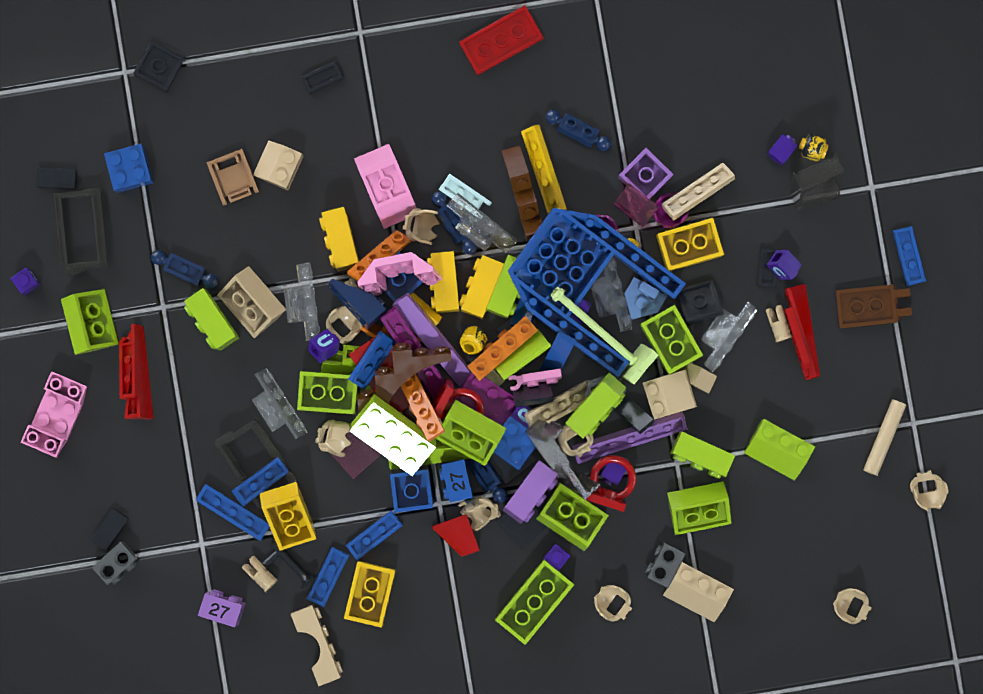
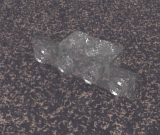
M459 193L446 205L461 217L455 228L483 251H486L491 243H493L504 253H507L517 242L513 236Z
M612 257L604 268L605 277L596 279L591 286L599 318L616 314L620 332L632 330V320L630 315H628L627 301L622 293V282L618 278L616 270L617 264Z
M310 262L296 265L299 283L283 285L288 323L304 322L306 341H310V339L320 334V327L317 318L315 289L312 279L313 273Z
M747 302L737 317L723 309L724 315L716 317L700 339L703 343L714 349L704 363L711 372H714L721 365L726 353L730 352L736 339L743 334L748 322L754 318L757 310L751 303Z
M266 368L256 373L255 376L265 391L252 401L271 431L274 432L286 424L295 439L307 434L308 432L303 422L298 418L293 406L289 404L284 396V392L279 388L268 369Z

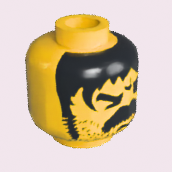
M809 134L806 139L802 138L799 149H802L801 154L803 157L819 161L821 158L824 159L829 145L826 144V139Z
M470 326L462 334L460 346L468 354H478L487 343V334L480 327Z

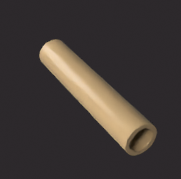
M892 399L863 471L878 476L906 404Z

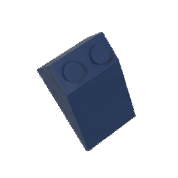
M335 279L329 281L328 288L366 330L380 319L379 316L385 313L386 308L384 306L386 304L380 297L376 298L373 294Z

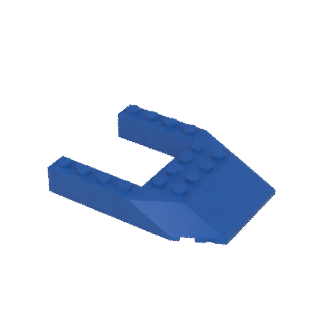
M552 208L510 266L508 273L526 309L557 334L561 332L575 339L574 346L612 375L619 377L629 361L569 316L572 314V311L559 300L555 302L552 299L551 293L557 287L565 290L564 295L575 305H578L613 256L669 298L675 299L686 283L598 216Z

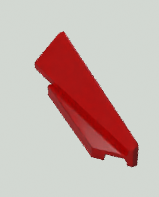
M801 284L784 290L790 307L785 309L784 313L806 381L820 376L806 285Z
M132 324L130 326L131 331L127 337H122L119 342L120 399L126 400L125 419H153L144 327Z

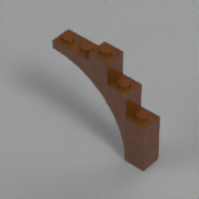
M516 146L501 151L526 242L528 243L542 224V220L521 148Z
M399 342L391 346L393 368L382 366L374 370L376 392L365 390L357 394L359 413L374 394L389 404L398 388L411 376L432 365L452 361L450 348L437 346L435 349L417 348L415 351H412L411 344Z

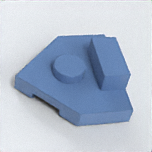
M635 277L624 293L631 320L658 313L667 297L656 288Z

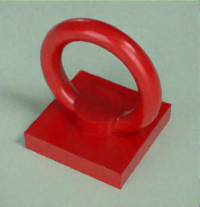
M448 378L445 379L432 403L442 423L457 396L471 398L477 406V412L482 415L485 414L484 403L477 393L465 388L454 389L453 381Z
M609 455L598 460L590 473L592 489H588L587 500L624 512L626 502L623 499L631 494L636 484V472L633 465L627 459L618 455ZM618 463L628 472V484L619 493L600 487L598 483V473L606 464Z

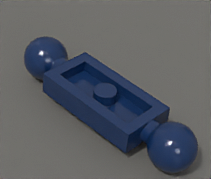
M554 109L546 113V121L551 125L559 124L557 131L589 148L595 143L600 151L610 149V139L606 136H597L600 130L568 113L563 118Z
M435 192L431 200L435 206L440 207L437 210V216L455 244L462 241L464 253L468 255L474 254L477 251V244L474 240L468 238L473 234L453 202L446 204L447 198L443 192Z
M155 250L151 254V261L156 265L165 264L163 270L197 286L202 281L208 289H213L218 285L217 276L214 274L205 275L206 268L173 253L166 257L162 250Z
M473 459L465 461L486 493L493 491L492 497L495 502L503 503L507 500V491L498 486L503 480L489 460L485 466Z

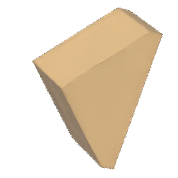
M691 363L677 370V372L686 370L690 385L708 394L717 378L716 375Z

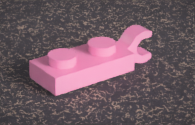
M555 369L522 374L521 376H509V380L517 381V385L510 387V390L516 391L522 384L534 387L538 386L539 382H546L547 384L558 383V380L562 377L561 370Z

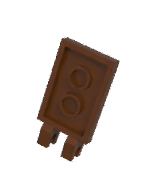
M892 284L835 291L839 329L897 323V321H900L899 317L912 316V307L898 309L897 299L910 297V288L896 290V286Z

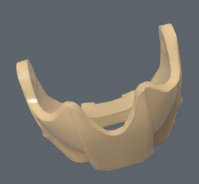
M415 208L411 210L409 215H405L403 229L406 231L407 238L410 241L432 245L433 242L430 241L437 237L432 232V227L440 224L435 217V214H438V212ZM415 216L413 232H411V222Z
M345 306L335 308L326 320V328L332 334H335L339 338L340 343L343 344L350 343L362 327V324ZM337 319H340L351 331L343 338L332 327V323Z
M335 420L326 421L322 428H318V437L315 440L320 450L339 457H345V453L341 451L351 444L345 437V434L350 432L351 424ZM328 429L326 441L323 443L325 431Z
M568 425L562 426L558 433V442L565 454L569 456L577 455L580 458L582 454L591 451L590 446L594 440L593 435L589 436L587 434L585 436L587 442L577 449L571 450L567 441L578 434Z
M931 470L926 473H916L917 477L910 483V489L916 503L926 511H929L930 508L940 509L948 494L947 484L938 475L932 474ZM935 481V491L919 493L918 482Z
M484 496L468 498L458 505L459 507L465 505L460 514H467V517L472 520L471 528L473 531L481 529L490 520L501 516L498 505L493 504Z
M614 585L601 587L600 592L594 597L597 611L609 621H617L621 618L624 620L626 614L633 609L630 607V595L622 588ZM619 595L625 600V604L617 615H613L607 611V607L615 596Z
M857 589L842 590L838 593L833 603L836 614L850 624L859 623L862 619L866 620L868 611L872 608L869 606L867 595ZM854 597L863 601V605L856 618L847 614L849 605Z

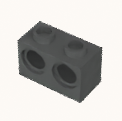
M122 541L95 564L92 569L107 585L111 583L115 585L123 578L121 574L125 570L129 572L137 565L135 561L139 558ZM122 552L128 555L127 563H122L119 559ZM107 566L113 567L114 574L112 576L106 575L105 568Z
M663 542L662 546L658 545L654 553L656 558L653 563H649L645 572L648 573L647 578L669 588L685 553ZM667 550H671L674 554L671 561H665L663 558V554ZM663 568L665 570L664 577L656 578L655 570Z

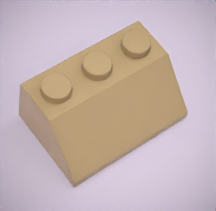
M249 266L236 274L217 295L253 338H256L286 310Z
M681 562L669 588H666L663 596L715 622L726 606L734 589Z

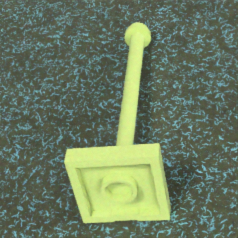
M559 287L555 288L551 293V297H553L552 299L555 302L559 300L629 361L620 376L635 384L657 358L658 354L643 344H640L633 354L630 353L564 295L565 290Z

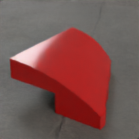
M467 514L432 526L433 530L461 557L479 551Z

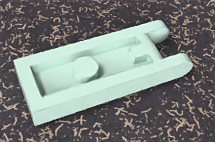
M451 174L447 176L439 188L441 192L480 218L483 217V214L478 212V209L484 202L489 206L492 204L491 201Z

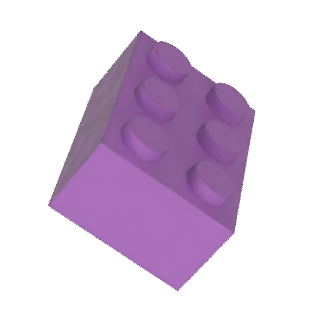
M539 460L503 511L520 524L523 521L528 522L535 513L532 510L534 506L539 507L546 498L545 491L548 490L550 492L558 480L555 478L558 474Z

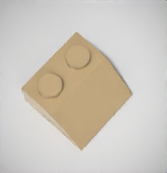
M268 141L253 176L288 191L304 156L302 153L284 145Z
M686 370L643 382L654 419L697 407Z

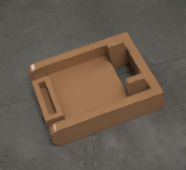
M243 149L207 162L223 206L227 205L225 197H228L230 203L252 195L251 187H253L255 193L259 192ZM235 157L238 164L220 170L219 163Z

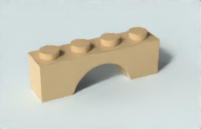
M313 604L291 613L297 632L308 633L319 643L320 657L318 662L312 667L318 686L341 678L343 669L340 662L335 661L334 655L336 651L333 644L328 643L327 636H329L326 626L321 625L320 618H322L319 608H315Z

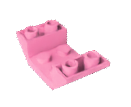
M387 144L354 158L383 228L385 229L404 221L405 215H409L411 210L416 208V205L390 145Z
M409 252L374 259L359 279L358 286L365 292L378 296L382 292L387 291L385 276L396 277L398 273H414L427 285L438 283L437 281L443 280V276L424 260Z
M51 371L44 387L46 392L32 424L27 426L21 443L57 458L66 444L83 406L87 386Z

